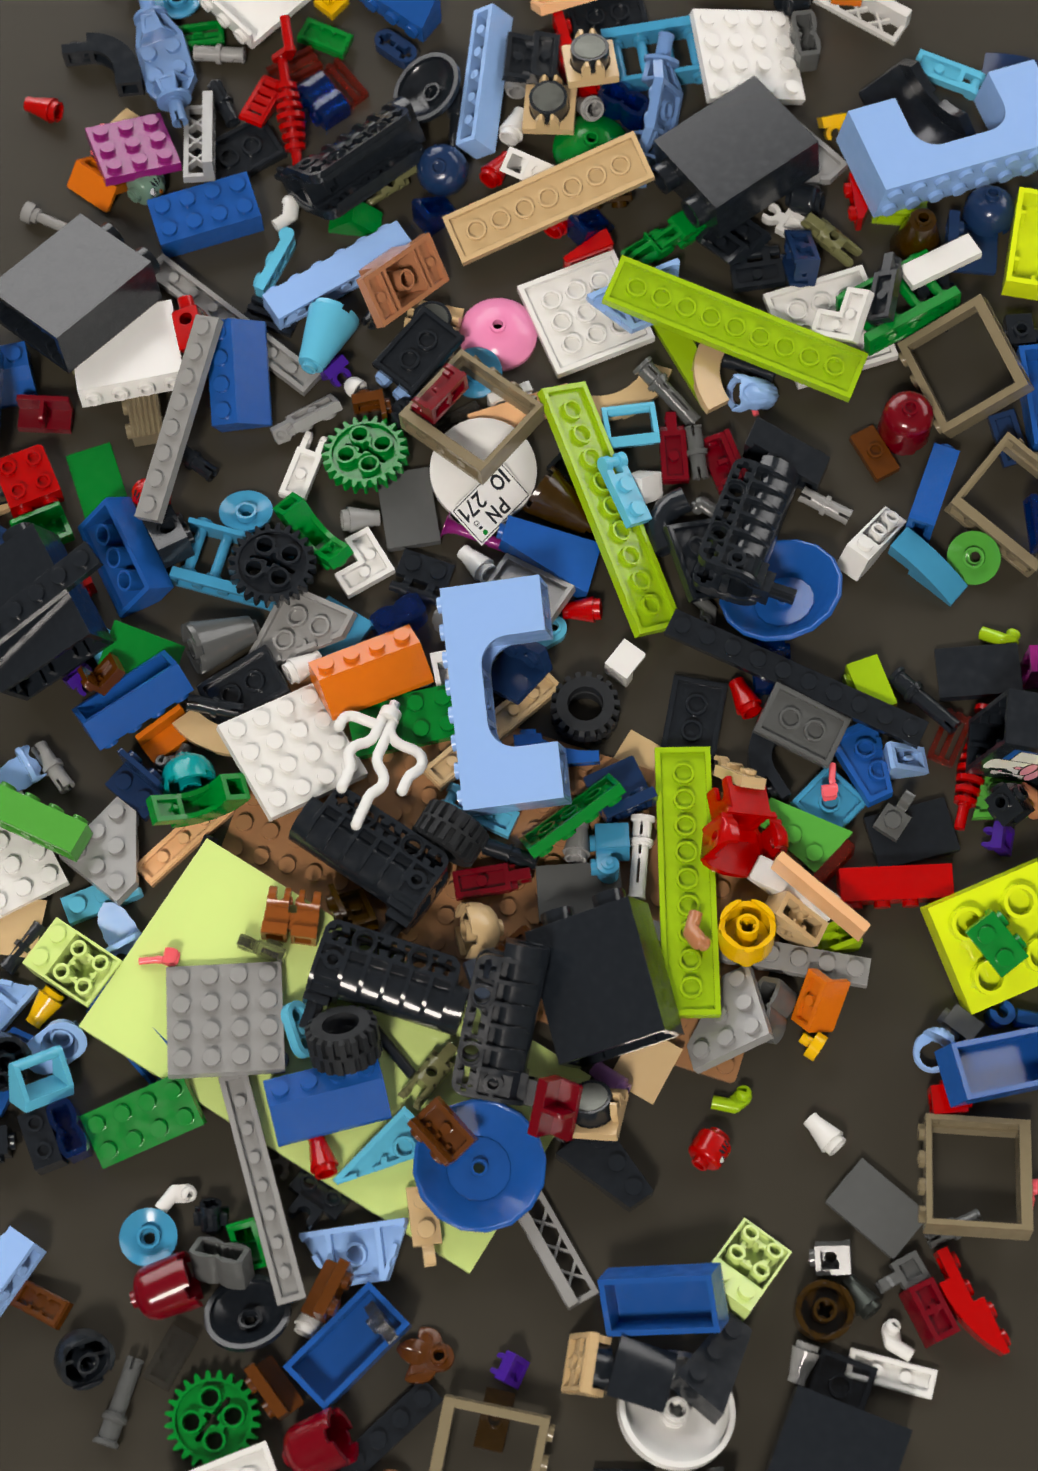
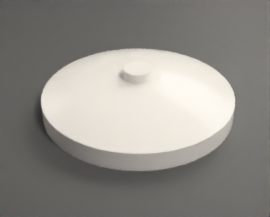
M473 418L453 426L445 435L484 461L514 427L497 419ZM525 440L504 464L532 495L537 478V464L532 447ZM433 451L430 461L431 486L439 503L447 512H450L479 482ZM529 498L517 509V511L512 516L517 514L526 505Z
M668 1350L678 1353L673 1378L693 1355L692 1353ZM671 1387L664 1413L617 1399L618 1422L628 1444L644 1460L666 1470L688 1471L708 1464L725 1448L735 1426L736 1409L732 1392L723 1416L715 1425Z

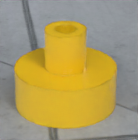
M804 1032L798 1041L807 1047L803 1056L813 1062L825 1045L828 1037L818 1032L812 1038Z

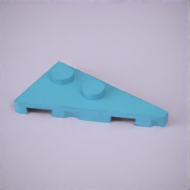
M403 1106L343 1167L332 1181L338 1185L414 1159L417 1140L412 1136L411 1128L407 1125V1122L415 1116Z

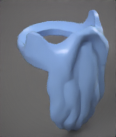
M733 374L732 376L734 377L727 385L726 394L730 399L728 406L733 412L741 413L748 409L754 411L759 409L768 410L775 405L779 397L778 389L774 384L756 376ZM738 383H741L739 387L740 404H736L733 399V389Z
M29 745L17 747L15 749L16 757L0 768V784L2 781L7 782L19 792L27 789L47 775V773L40 774L42 767L36 759L29 756Z
M104 902L98 911L97 922L103 933V939L108 944L105 950L114 956L119 953L128 954L142 932L138 930L135 922L124 908L113 902Z
M932 1027L924 1030L923 1034L916 1038L913 1046V1058L918 1068L924 1072L939 1073L938 1066L927 1067L922 1063L920 1050L932 1041L944 1047L950 1043H955L954 1035L950 1031L942 1027Z

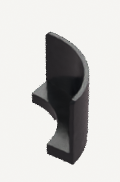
M904 58L859 91V96L864 106L895 98L911 131L924 142L943 144L976 134L966 111L958 109L946 99L940 101L933 92L936 91V88L926 76L919 61Z

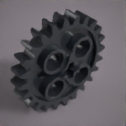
M266 523L265 530L261 531L258 526H255V534L252 535L250 532L245 531L246 540L237 539L240 548H231L232 555L234 556L228 557L229 565H231L228 567L229 575H232L230 578L232 585H237L236 591L238 594L244 592V599L246 601L253 597L255 606L262 600L264 601L265 608L269 607L270 602H275L276 607L279 608L280 601L284 600L287 605H290V597L293 596L300 600L299 591L308 592L306 583H314L312 574H317V569L314 565L317 563V559L313 555L314 547L308 546L309 541L307 537L301 539V532L299 530L291 534L290 525L283 531L281 530L280 523L276 524L275 529H271L270 525ZM263 547L271 548L268 552L259 551ZM288 556L297 557L293 561L284 560ZM252 570H260V573L257 575L249 574ZM277 579H285V580H286V581H285L284 583H282V584H275V583H274V581L277 580Z

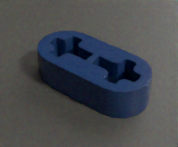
M383 29L376 33L374 38L376 51L396 66L405 69L417 59L416 47L395 32ZM383 40L384 42H387L388 40H390L391 45H389L388 43L382 45L381 41ZM401 53H402L403 55H407L408 53H410V58H409V57H404V58L402 59Z

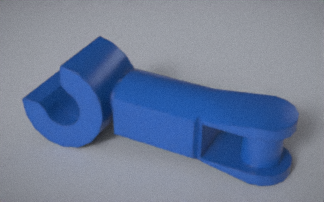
M1007 1000L999 1003L998 1009L1002 1012L1003 1018L993 1009H989L984 1013L986 1024L993 1029H1002L1011 1022L1013 1027L1021 1029L1038 1026V1012L1020 1008L1015 1010L1013 1005Z

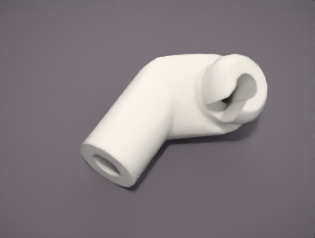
M287 195L283 198V214L271 221L278 232L281 228L289 226L298 219L300 206L292 195Z
M191 1184L171 1185L154 1206L167 1213L175 1203L194 1201L197 1197V1190Z
M893 1318L888 1319L884 1322L881 1329L884 1347L896 1356L909 1362L915 1349L902 1342L900 1322Z

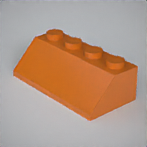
M409 624L308 662L311 683H313L332 721L336 720L345 711L352 710L358 712L434 682L421 643Z

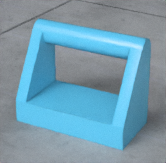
M654 401L601 407L602 423L613 449L654 445L661 442ZM641 413L650 414L652 432L611 437L608 417Z
M60 1045L8 1064L9 1101L25 1113L74 1094V1083ZM52 1059L53 1075L25 1085L21 1074L22 1070Z

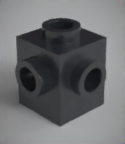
M1032 313L1005 315L1001 326L1015 353L1018 346L1038 343V328L1033 325Z
M1000 782L990 790L992 794L984 799L989 806L988 812L999 821L1003 827H1014L1035 811L1027 799L1029 797L1027 791L1017 783Z

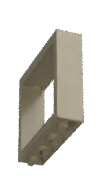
M982 294L977 295L897 343L901 350L898 353L901 362L905 367L909 366L912 375L909 376L911 382L916 389H921L924 397L928 399L932 406L933 414L936 418L933 420L936 430L939 434L943 433L950 439L1035 390L992 307ZM978 312L1015 383L948 421L912 351Z
M460 349L448 363L465 372L526 414L523 420L482 461L422 419L421 415L411 409L413 401L398 415L403 430L483 485L545 419L544 405L537 400V396H530L522 390L519 384L514 381L510 382L502 377L496 368H489L481 362L478 356L475 355L473 357L463 349ZM442 368L416 396L420 398L442 375L445 369Z
M1007 432L945 507L944 511L969 531H981L992 537L1000 548L1001 557L1029 578L1038 569V553L1034 557L963 500L1002 451L1038 479V452H1033L1024 445L1025 443L1021 438L1018 440L1011 433Z
M926 1113L923 1123L918 1124L917 1140L922 1141V1150H918L917 1167L922 1168V1178H918L917 1193L922 1196L923 1206H918L917 1218L918 1223H923V1234L1029 1241L1034 1231L1031 1120ZM933 1133L1015 1138L1017 1224L933 1218Z
M450 1394L444 1396L429 1471H443L456 1408L540 1426L531 1471H547L549 1455L544 1454L546 1442L552 1443L555 1424H550L551 1416Z

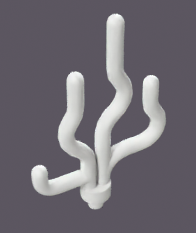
M391 700L389 705H383L377 718L350 710L341 713L333 726L335 731L341 732L345 728L346 723L352 721L371 728L367 736L350 742L343 753L344 770L336 785L338 793H345L356 769L355 753L374 745L378 741L371 760L373 768L378 775V782L367 789L351 821V828L353 830H359L362 827L374 798L384 793L389 785V773L383 763V757L389 743L396 749L414 756L417 760L416 765L407 770L401 778L397 787V794L399 796H405L413 780L421 776L427 768L428 759L423 749L402 740L396 733L397 725L402 716L399 710L400 703L396 700Z

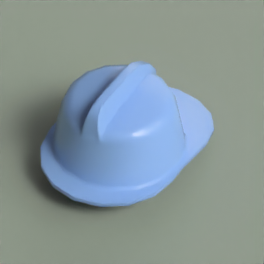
M57 1019L51 1021L42 1031L28 1041L27 1046L32 1054L60 1045L67 1064H70L85 1052L87 1036L79 1028L76 1020L72 1022L67 1019ZM52 1059L29 1069L37 1074H53Z

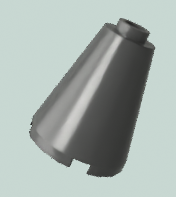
M249 616L189 621L181 624L183 643L187 642L189 651H186L187 657L195 672L200 675L206 674L252 645L257 640V635L260 632L257 621L255 619L251 620Z

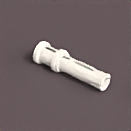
M632 814L630 816V820L633 822L632 837L629 838L630 847H632L628 896L644 901L646 900L649 849L654 845V840L651 839L652 823H655L656 817L649 814ZM640 862L639 882H637L638 865Z

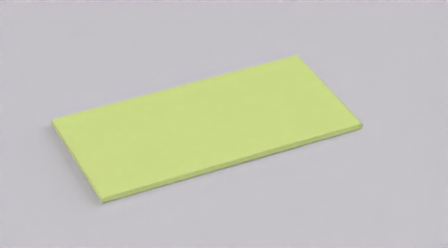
M206 839L88 1011L79 1028L153 1075L163 1079L168 1076L167 1044L160 1035L167 1041L166 967L169 966L157 963L139 965V958L163 956L165 948L170 947L180 952L179 962L176 966L281 961L283 1006L295 1000L303 1002L302 998L324 929L329 922L334 920L333 916L320 909L316 946L291 943V932H288L287 943L262 940L261 926L264 919L270 885L278 886V900L284 898L286 887L211 840ZM292 891L293 905H290L289 912L297 913L295 901L299 895ZM362 945L359 948L361 950H368L371 947L368 945ZM338 999L336 1004L330 1002L329 1008L355 1004ZM466 1007L456 1036L374 1010L371 1011L376 1015L380 1027L416 1071H418L434 1049L440 1053L449 1041L456 1047L459 1046ZM477 1008L472 1027V1033L476 1034L478 1033L481 1013ZM284 1029L285 1052L289 1056V1064L285 1068V1073L248 1075L267 1147L315 1176L310 1172L308 1140L278 1147L265 1094L264 1080L313 1068L310 1057L301 1059L294 1055ZM532 1040L527 1065L529 1076L538 1077L539 1079L558 1075L577 1084L589 1081L591 1078L589 1074L577 1068L559 1065L555 1053ZM474 1045L464 1047L468 1054H475L479 1051ZM384 1049L381 1051L382 1055L378 1060L392 1117L403 1106L416 1117L437 1096H440L448 1106L472 1099V1097L462 1096L454 1091L452 1087L453 1067L422 1107L416 1110L413 1107L414 1101L424 1090L416 1084L408 1097L402 1099L398 1096L399 1092L411 1078L408 1079ZM456 1052V1054L453 1056V1058L450 1060V1062H452V1063L454 1064V1066H455V1061H456L457 1052ZM465 1066L462 1081L467 1082L470 1067ZM433 1071L426 1072L430 1077L436 1076ZM218 1077L188 1078L198 1103L229 1122ZM505 1104L521 1112L530 1122L533 1107ZM390 1119L325 1135L326 1141L339 1163L337 1167L338 1173ZM549 1134L540 1137L544 1151H546L554 1136ZM414 1159L338 1185L332 1181L335 1176L321 1180L383 1220L408 1218L405 1234L411 1237L406 1188L417 1187L413 1176ZM478 1163L474 1165L473 1169L476 1173H482L484 1166ZM440 1220L442 1244L434 1245L435 1253L470 1274L497 1230L488 1233L461 1231Z

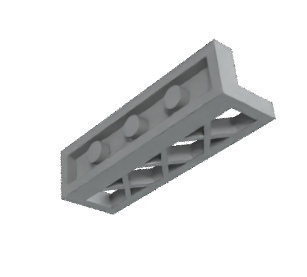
M213 90L202 91V105H191L184 108L189 121L184 126V183L215 181L216 110L214 107ZM202 114V118L198 121L190 117V115ZM199 130L200 132H202V135L199 138L196 139L191 136L194 132ZM199 148L202 150L200 155L195 157L191 154L192 151ZM196 166L203 169L202 173H189Z
M541 1190L537 1200L539 1199L545 1208L542 1220L532 1218L529 1212H527L518 1221L569 1311L599 1294V1291ZM547 1214L550 1217L552 1223L545 1222ZM535 1223L541 1225L539 1230H538L537 1226L535 1225ZM544 1226L555 1228L559 1233L556 1246L547 1244L542 1237ZM561 1240H563L567 1249L560 1247ZM549 1249L555 1250L554 1256ZM558 1251L572 1256L574 1262L571 1272L562 1270L556 1262ZM576 1265L582 1275L574 1273ZM563 1274L569 1276L568 1282ZM572 1278L585 1280L590 1291L576 1298L570 1287Z

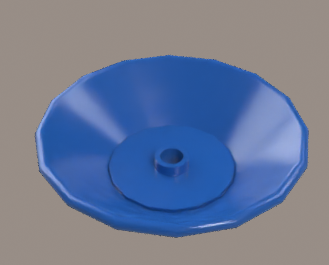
M797 539L777 540L768 562L770 564L768 571L777 573L774 582L797 590L793 604L790 605L770 597L766 605L757 602L751 606L737 605L719 599V605L726 621L742 635L765 642L791 640L814 631L832 615L842 597L843 575L835 558L820 546Z
M472 1098L450 1105L449 1107L474 1133L478 1140L455 1163L447 1167L443 1164H438L431 1157V1150L424 1143L417 1141L414 1151L413 1176L420 1198L438 1219L461 1231L488 1233L513 1225L533 1208L545 1184L547 1158L540 1137L536 1138L527 1134L529 1121L521 1112L505 1104ZM475 1164H482L484 1171L476 1173L473 1169Z

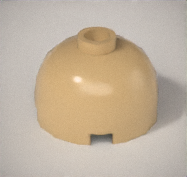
M465 902L457 906L455 918H460V926L455 927V936L461 956L466 955V960L476 959L481 950L495 948L499 943L500 936H503L504 933L503 922L501 919H498L495 911L490 906L480 902Z

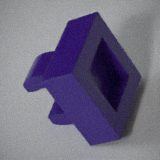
M343 354L336 355L321 372L322 381L330 380L334 387H340L341 383L337 379L339 373H342L346 379L352 376L351 372L344 368L349 362Z
M83 663L82 665H80L87 668L90 671H93L87 663ZM79 667L63 677L62 680L68 688L73 690L76 688L80 695L85 696L87 694L82 689L80 682L82 679L77 671Z
M994 821L993 827H985L983 829L984 833L992 835L991 841L981 842V845L987 850H994L1000 856L1011 857L1015 830L1012 827H1003L999 821Z
M508 1350L505 1354L502 1352L497 1353L496 1356L502 1359L499 1369L491 1367V1373L499 1381L518 1390L530 1362Z

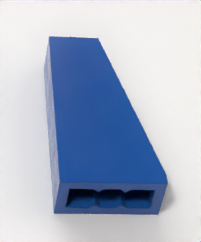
M934 443L905 528L908 526L927 543H929L960 453V451L955 450L949 444Z
M508 515L506 524L500 523L496 536L497 539L501 540L498 549L574 585L576 592L573 596L579 600L586 598L600 552L596 541Z

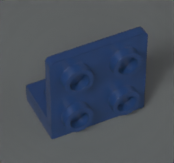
M949 210L945 224L944 245L968 233L982 251L981 258L952 273L994 276L997 266L998 233H995V237L979 236L969 231L964 221H960V211Z
M537 642L512 645L503 649V653L492 664L491 668L493 693L517 705L520 704L553 669L547 648Z
M120 748L117 753L123 765L105 783V786L114 795L132 807L147 822L150 815L146 799L150 795L164 794V786L161 782L163 778L153 768L147 770L142 764V759L135 752L130 750L127 753L124 749Z
M629 756L583 778L586 787L589 788L610 773L626 791L621 795L622 799L612 807L606 806L599 811L604 823H618L629 818L632 814H638L655 806L658 799L654 787L648 786L633 756Z

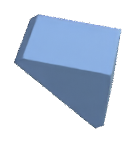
M893 741L885 744L883 755L885 762H887L891 780L929 774L924 747L918 746L915 749L909 745Z

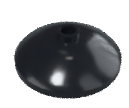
M432 52L420 56L410 63L400 75L395 85L393 99L397 96H402L410 101L419 124L434 120L442 115L454 102L461 83L460 68L455 60L445 53Z
M255 1274L248 1287L244 1290L229 1289L221 1285L211 1295L204 1310L205 1329L210 1339L225 1350L233 1352L255 1351L271 1344L284 1332L291 1318L292 1304L288 1303L277 1306L270 1277Z

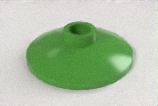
M972 530L958 535L951 542L947 551V562L966 584L978 585L989 581L995 576L1001 564V552L997 542L984 532ZM973 552L980 554L979 561L972 559L971 555Z

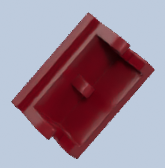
M449 363L443 366L445 370L442 372V375L420 398L415 396L412 399L411 409L433 425L469 388L467 374Z
M729 428L703 439L705 442L704 448L708 450L706 455L707 467L719 495L723 490L733 463L741 458ZM742 468L738 479L743 481L744 475L747 472L746 468Z
M933 1277L899 1294L925 1348L961 1331Z

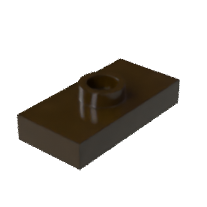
M487 1387L483 1402L513 1408L516 1394ZM480 1414L473 1447L502 1454L510 1420Z

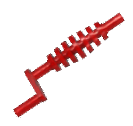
M290 15L280 16L284 47L271 56L272 62L278 63L280 82L276 84V91L281 92L276 95V102H279L276 105V112L279 113L276 117L277 122L282 123L279 125L280 132L285 133L281 136L282 141L288 143L284 145L285 151L291 154L292 163L295 165L302 160L301 152L306 149V143L300 142L306 139V133L302 131L305 129V122L302 121L305 119V113L301 111L303 109L302 102L297 101L300 99L298 91H294L297 89V84L295 81L290 80L288 62L293 59L296 53Z
M976 704L974 712H980L988 704ZM967 743L963 748L965 753H962L959 759L961 763H958L956 769L958 774H956L955 781L958 784L955 785V793L958 795L954 796V803L958 806L954 829L959 831L965 830L969 809L976 807L977 800L975 798L980 796L981 790L979 787L984 785L985 782L981 775L965 773Z

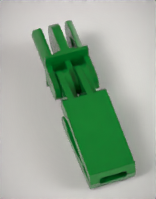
M680 211L667 220L669 225L666 228H656L649 233L644 232L642 239L623 249L620 254L646 265H650L653 262L658 265L659 260L671 254L676 245L680 249H684L696 241L695 238L707 226L704 224L699 228H695L688 221L683 211Z

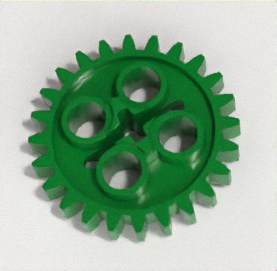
M364 415L362 422H358L356 417H354L353 424L351 425L345 421L343 422V430L334 428L336 436L328 435L329 443L323 445L325 450L322 453L323 465L329 479H334L336 486L342 484L344 491H347L352 486L354 494L360 488H363L364 493L368 494L371 487L376 492H379V485L382 484L388 488L389 479L397 482L396 473L404 474L403 466L408 465L407 456H410L407 439L404 438L402 429L397 430L396 423L389 425L387 418L379 423L377 416H374L372 421H368L367 416Z
M206 1370L205 1379L203 1380L196 1373L194 1374V1384L187 1380L183 1381L186 1388L184 1392L179 1389L174 1390L179 1396L178 1400H168L174 1406V1410L165 1412V1415L172 1418V1422L165 1424L164 1427L173 1429L174 1432L167 1439L169 1441L177 1440L178 1442L173 1447V1450L176 1452L184 1449L181 1459L186 1460L193 1456L192 1465L195 1467L200 1460H203V1465L238 1452L242 1448L250 1447L247 1443L249 1439L258 1440V1437L252 1431L253 1429L261 1428L262 1425L254 1422V1418L262 1415V1412L253 1410L252 1407L257 1405L259 1400H249L248 1397L252 1394V1391L250 1389L242 1390L245 1381L242 1379L234 1384L235 1375L232 1373L229 1374L226 1380H224L223 1371L221 1370L217 1372L216 1378H213L211 1372ZM215 1390L219 1396L218 1401L214 1406L208 1407L204 1403V1396L208 1391ZM229 1397L231 1399L230 1403L217 1416V1419L220 1421L217 1426L210 1425L201 1441L196 1442V1437L210 1422L207 1416L209 1414L216 1415L225 1399ZM234 1408L239 1409L242 1414L240 1422L236 1425H230L227 1422L228 1412ZM195 1414L199 1417L200 1424L196 1430L188 1431L185 1427V1421L188 1416ZM220 1433L223 1443L220 1448L212 1450L208 1445V1439L212 1434Z

